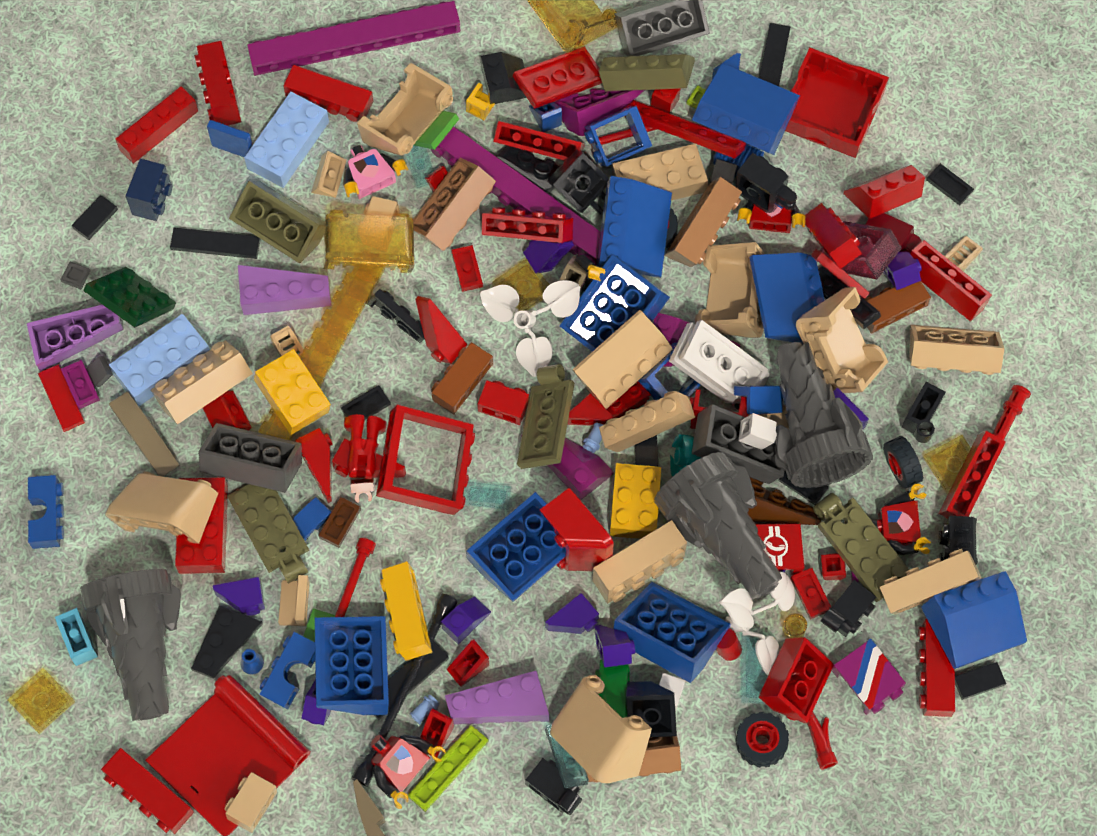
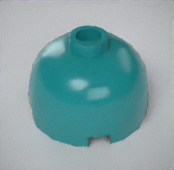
M678 434L672 443V447L675 448L674 458L670 454L671 476L676 475L694 461L701 459V457L692 454L694 436Z

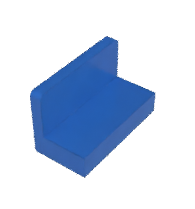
M734 386L735 396H747V414L783 412V397L780 386Z

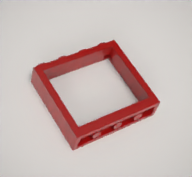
M397 404L390 411L376 496L455 515L465 505L466 498L463 496V493L469 481V475H466L467 467L470 466L472 460L470 447L475 440L474 424ZM403 419L462 434L452 500L392 486Z

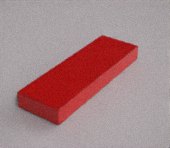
M818 249L812 252L811 255L817 262L848 287H855L863 299L870 294L844 270L839 269L824 253Z
M59 364L38 373L63 431L66 432L84 424L83 417Z

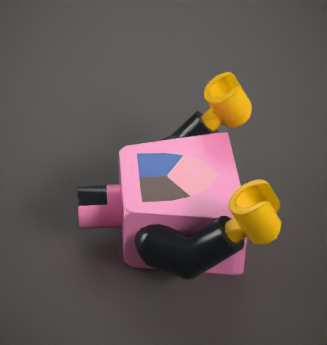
M362 145L353 147L350 152L354 158L348 161V168L344 172L343 186L346 196L350 197L349 194L357 193L358 198L361 199L396 183L394 171L397 176H400L401 170H409L403 159L395 160L383 153L379 154L376 149L365 152Z

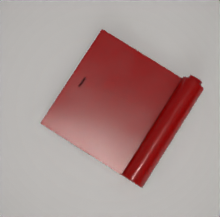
M222 675L214 684V695L145 761L221 836H229L238 825L227 819L225 807L232 797L235 798L240 791L238 786L244 777L248 778L252 772L278 788L308 758L311 751L231 675Z

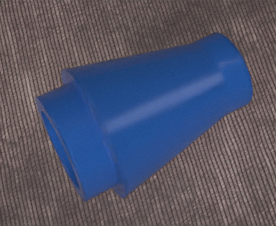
M247 649L242 653L240 665L245 673L253 675L262 670L264 660L259 653L252 649Z

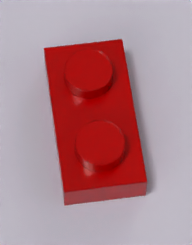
M473 245L452 249V257L461 291L465 292L482 288L483 282Z
M813 568L791 576L790 579L810 620L825 614L831 608Z

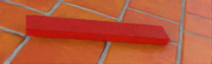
M633 100L623 108L637 106L643 124L734 159L745 150L746 142L638 101Z

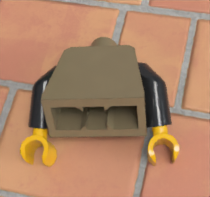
M579 254L573 256L567 263L559 281H573L579 284L581 292L587 278L601 281L599 276L600 273L605 274V269L595 266L587 256Z

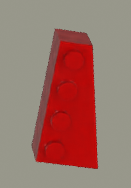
M222 41L196 46L198 54L194 55L197 68H202V72L199 73L201 85H206L207 90L203 91L206 104L210 103L211 109H207L209 119L227 126L241 123Z

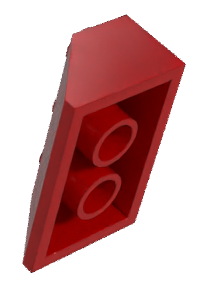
M909 165L849 188L843 194L871 219L922 197L925 176L913 165Z
M805 637L787 638L758 697L773 711L802 723H808L834 663Z

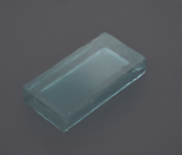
M468 482L464 494L466 498L465 505L509 510L512 486Z

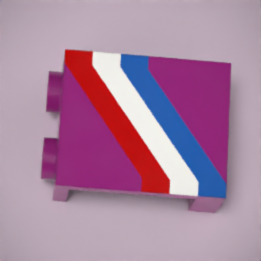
M869 639L837 662L831 670L837 678L842 676L866 707L863 711L866 715L870 712L878 713L885 707V701L890 698L894 701L904 693L902 689L906 682L872 639Z

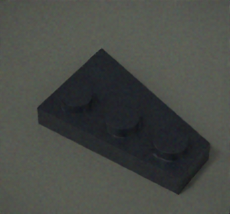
M511 146L506 147L496 156L547 194L554 190L547 180L560 167L554 164L555 161L550 159L544 161L535 158L533 153Z
M379 289L366 304L371 308L374 305L379 307L382 316L386 319L398 321L397 326L421 343L425 339L421 321H416L410 316L411 313L406 307L399 306L394 302V297L389 292Z
M219 606L191 670L214 679L233 658V655L245 645L252 634L263 625V622Z

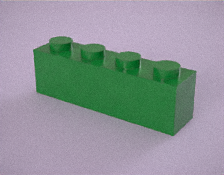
M600 660V668L595 670V675L603 681L605 687L604 691L598 695L622 718L628 717L626 692L627 682H630L629 664L604 668L602 660Z

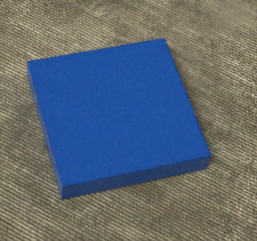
M213 120L209 121L207 130L213 147L241 157L246 156L253 146L249 133Z

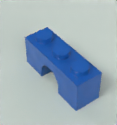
M56 475L28 477V500L32 506L43 505L47 507L46 513L42 518L28 520V543L32 549L60 547V540L64 539V528L60 526V518L64 517L63 504H60V496L64 495L63 483L59 482Z
M293 632L292 636L289 635L283 644L284 651L280 657L277 656L271 666L273 670L269 678L265 677L260 685L261 696L287 710L299 691V688L292 685L288 680L289 669L296 664H304L311 668L315 662V642L296 632Z

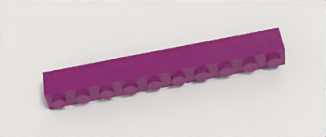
M443 1L436 5L421 6L412 10H401L389 15L381 14L370 19H359L346 24L339 23L332 27H320L313 31L297 32L294 35L284 37L277 36L265 41L259 40L247 44L254 76L290 69L293 65L304 66L461 32L455 1Z
M454 126L436 149H431V152L436 157L440 158L442 156L451 167L455 165L460 157L479 166L496 181L489 194L493 193L496 195L498 200L505 206L510 205L514 209H523L527 214H532V211H544L545 215L552 216L553 213H565L566 217L573 218V240L570 241L573 242L574 246L569 252L573 255L583 254L587 256L596 266L601 233L598 229Z

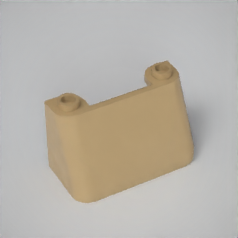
M412 63L404 69L407 78L405 82L401 81L399 83L401 90L377 117L372 114L370 119L363 116L357 123L362 141L368 146L401 156L408 154L416 141L442 111L452 104L451 86Z
M756 242L708 246L706 249L707 255L703 260L704 266L711 273L706 309L699 310L698 314H696L695 324L697 321L703 320L720 334L760 338L763 335L764 328L749 257L752 255L765 254Z
M855 287L840 290L803 314L796 322V328L802 342H809L816 365L822 370L826 383H831L833 391L839 388L843 393L863 392L888 363L885 353L879 346L865 344L850 309H854L860 304V297Z
M143 471V474H137L107 508L105 516L128 532H135L141 526L169 531L174 536L182 535L183 533L188 537L187 540L189 542L199 543L218 492L211 488L209 482L204 480L194 482L156 476L153 473Z
M589 675L581 680L553 721L550 734L598 782L612 783L639 776L652 728L639 716L633 715L622 718L598 695L604 691L605 684L597 675Z

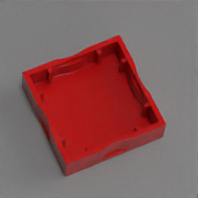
M809 47L799 69L797 81L790 90L800 95V98L785 131L856 158L885 93L889 77L861 66L848 64L837 57Z

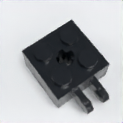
M576 149L547 182L580 213H583L589 205L598 214L603 212L602 208L594 200L600 196L605 202L606 194L603 191L607 187L609 178L583 152ZM579 178H581L582 182L580 185L577 184Z
M752 153L737 171L736 188L742 191L740 196L766 213L774 212L779 205L787 210H793L796 206L797 195L795 191L787 187L789 176L786 172L769 164L764 157Z
M949 516L947 522L943 523L942 531H939L938 536L939 544L943 545V553L939 554L941 561L950 558V553L962 549L963 552H970L975 565H977V518Z

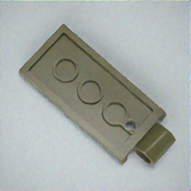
M561 364L539 367L537 370V379L541 385L531 387L517 465L520 469L561 463L575 384L573 380L564 381L565 370Z
M248 484L227 496L269 573L280 568L288 584L298 579V575L308 573L300 556L310 550L276 490Z
M830 493L813 507L818 518L823 520L818 524V528L864 588L876 596L875 602L884 598L880 589L881 586L885 585L884 580L897 576L898 579L907 576L905 572L909 570L853 497L843 506L839 497L834 493Z

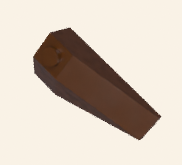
M750 477L757 505L752 509L748 508L749 511L747 513L753 522L818 525L821 522V519L815 514L813 507L798 499H787L782 494L783 492L778 489L770 491L762 487L764 482Z

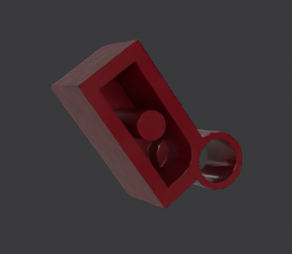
M886 213L868 219L862 228L863 240L868 245L879 247L885 251L911 253L922 242L920 237L914 234V226Z

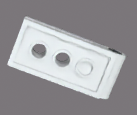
M703 320L697 321L696 324L692 322L687 323L669 359V362L725 403H731V406L737 411L739 410L741 396L734 395V386L765 385L770 376L765 366Z

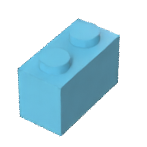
M77 608L55 617L70 658L76 666L98 657L83 617Z

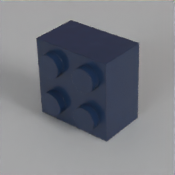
M140 158L125 195L132 215L157 221L159 215H163L165 211L164 201L166 196L169 197L173 188L164 164Z

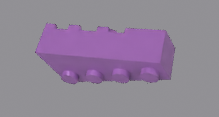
M238 265L240 303L243 315L332 306L330 284L327 275Z
M104 305L26 323L35 363L40 372L123 330L121 318Z
M537 671L445 695L449 716L453 719L454 724L549 722V712Z

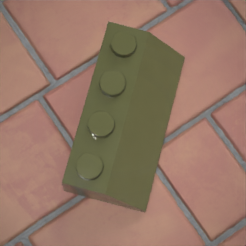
M687 54L604 57L599 73L604 91L681 89L688 86L695 58Z
M248 181L229 217L230 220L298 263H301L319 245L329 226L326 222L261 181Z

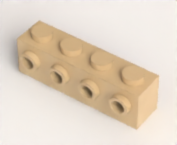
M671 391L659 400L645 403V406L640 409L629 410L620 418L608 420L599 429L605 448L620 452L695 418L689 397L677 391Z

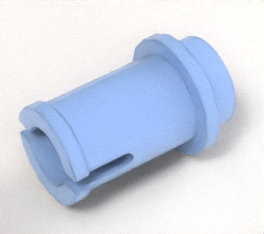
M595 423L588 438L583 440V447L592 453L600 449L599 444L602 436L599 427L603 426L601 423Z
M432 695L424 696V701L409 713L419 725L429 715L432 708L436 711L438 710L437 707L440 704Z

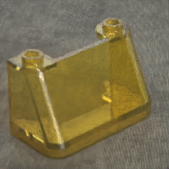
M527 0L560 47L567 53L584 47L617 28L614 15L617 11L610 8L602 13L593 0Z
M331 210L329 214L325 215L323 269L334 270L335 266L342 264V268L347 266H363L395 270L398 267L400 273L412 272L415 260L414 222L412 218H409V214L399 213L396 216L345 214L342 210Z

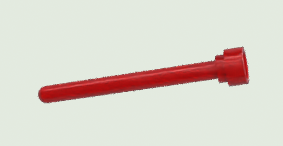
M367 538L358 539L356 545V553L358 555L335 617H345L365 560L370 554H373L376 543Z

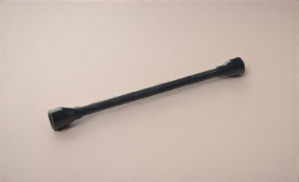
M442 593L436 603L433 623L428 631L431 646L441 627V621L455 609L458 603L450 595ZM427 655L416 657L409 673H407L405 681L378 733L385 740L389 734L388 732H390L389 729L394 724L393 721H395L397 713H399L398 710L402 707V702L406 699V694L410 691V686H412L414 678H416L418 670H420L422 662H424ZM373 747L369 751L370 754L366 755L365 759L356 767L351 777L353 781L357 779L361 785L366 787L369 786L374 774V765L371 760L377 754V751Z

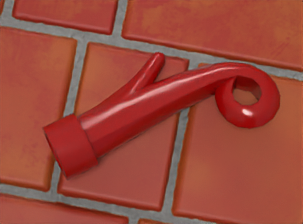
M812 712L807 725L818 756L816 760L820 769L824 770L837 765L838 761L830 745L829 718H824L821 727L818 718Z

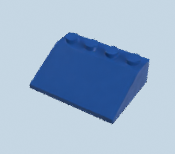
M722 63L702 96L692 121L744 141L746 144L771 155H775L800 95Z
M611 176L606 187L596 266L602 268L613 254L640 275L661 278L672 192L633 179Z
M804 253L750 256L765 338L792 343L800 342L803 344L796 328L797 320L803 314L825 301L817 261L812 255Z
M613 254L602 267L605 269V274L600 273L599 278L601 281L593 280L580 297L577 310L571 316L566 317L560 324L562 329L592 352L639 310L652 322L670 298L665 292Z
M536 492L466 550L468 561L512 602L566 557V548H561L554 540L556 534L553 526L540 512V509L547 503Z
M1006 571L936 594L921 606L953 669L1027 642L1017 591Z
M651 582L615 619L613 629L627 632L629 640L634 641L635 653L691 683L704 669L731 624Z
M386 616L315 618L316 708L359 715H388Z

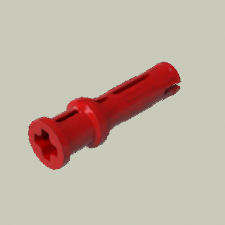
M1013 385L1008 401H1005L1003 404L1004 411L992 433L1002 440L1007 436L1016 416L1023 412L1022 406L1026 399L1031 396V392L1023 386Z

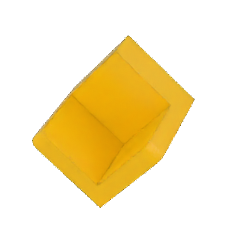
M478 83L466 100V112L485 120L495 103L490 104L488 95L483 93V84Z

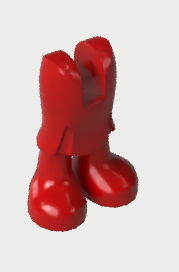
M355 414L345 417L344 428L346 431L351 432L348 474L350 478H356L358 466L365 467V479L373 478L376 468V450L379 446L377 443L378 435L383 434L387 428V422L377 416H369L366 424L367 438L362 439L365 423L364 415Z

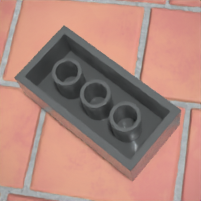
M657 0L614 14L623 51L628 57L644 55L710 34L703 0Z
M713 404L699 412L692 448L693 455L702 458L712 453L723 452L727 457H730L735 465L745 467L749 477L767 484L784 476V469L777 467L775 462V441L762 450L738 441L741 420L745 417Z
M218 423L215 424L198 451L201 473L225 477L226 479L286 493L302 465V443Z

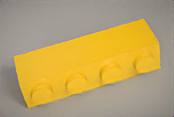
M407 561L382 569L383 579H380L382 590L387 595V599L384 602L388 613H391L392 619L389 620V626L392 633H395L396 640L393 641L396 653L401 654L406 661L432 653L413 568Z

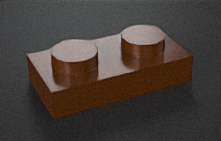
M340 497L319 533V539L340 548L360 513L361 506Z

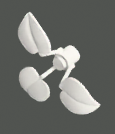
M557 281L547 286L543 293V299L548 306L533 312L528 310L519 311L516 308L519 304V295L511 286L498 285L480 292L482 303L492 318L499 322H509L514 315V324L520 329H525V332L531 336V338H525L519 342L516 348V356L519 363L533 377L537 376L539 367L549 365L553 349L548 338H536L530 328L536 322L535 316L549 309L557 317H569L577 310L580 299V286L573 281Z
M780 572L782 579L778 581V586L771 592V596L775 599L772 603L751 610L753 605L752 598L749 592L743 588L729 592L719 602L729 613L725 621L731 624L730 629L735 633L742 632L743 636L750 635L760 639L755 644L757 658L767 676L781 650L780 646L773 636L765 638L763 634L749 630L754 625L752 615L774 607L777 604L782 611H787L793 606L795 600L794 586L789 576L784 572Z

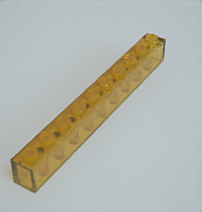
M364 249L361 255H356L352 263L354 269L351 273L347 272L344 276L342 290H337L331 301L334 304L331 310L328 308L325 310L321 318L324 321L321 328H315L311 339H313L311 346L306 345L300 356L303 358V364L319 388L387 267L388 260ZM271 407L269 413L272 416L268 422L264 420L258 432L291 441L294 434H289Z

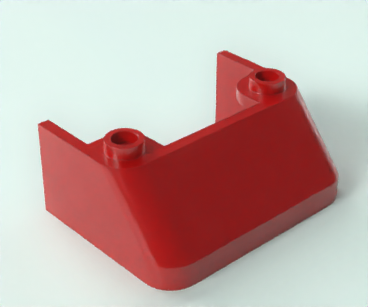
M570 488L540 509L542 515L554 528L556 534L554 540L561 548H566V557L557 564L560 570L593 572L594 567L613 556L614 542L611 536Z

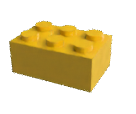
M294 349L255 371V383L290 435L329 413L330 402Z
M616 463L610 536L642 539L657 529L658 507L654 502V498L657 492L660 491L661 467Z

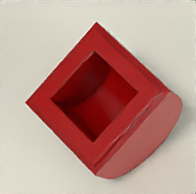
M838 553L821 555L824 580H842L846 578L845 562Z
M730 628L716 648L717 653L727 661L737 659L742 653V645L736 633Z

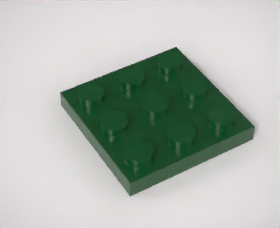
M127 267L86 283L83 290L134 328L172 311L176 305V302L169 298L166 293L159 291L149 281L142 279L132 269Z

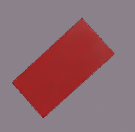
M585 46L515 71L512 76L534 109L602 84L599 73L600 68Z

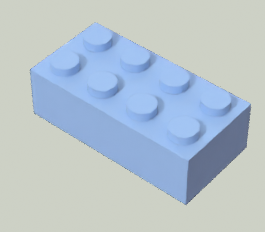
M290 92L244 157L247 169L284 188L328 125L327 110Z
M181 314L110 363L109 367L126 392L128 391L136 404L141 406L154 396L151 389L155 387L157 382L169 378L178 368L187 366L193 362L196 356L205 354L210 349L187 318Z

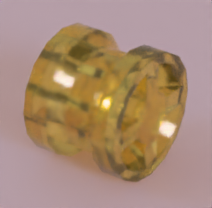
M798 613L790 614L785 619L783 625V633L787 638H801L807 629L806 619Z

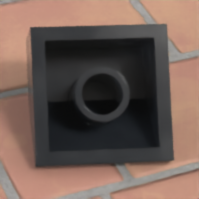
M503 52L481 56V70L490 104L527 98L512 77L515 71L525 68L523 59Z
M652 681L627 682L626 700L628 717L633 715L641 717L652 728L650 737L677 736L674 692Z

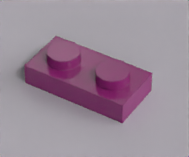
M82 360L61 368L79 409L100 401Z

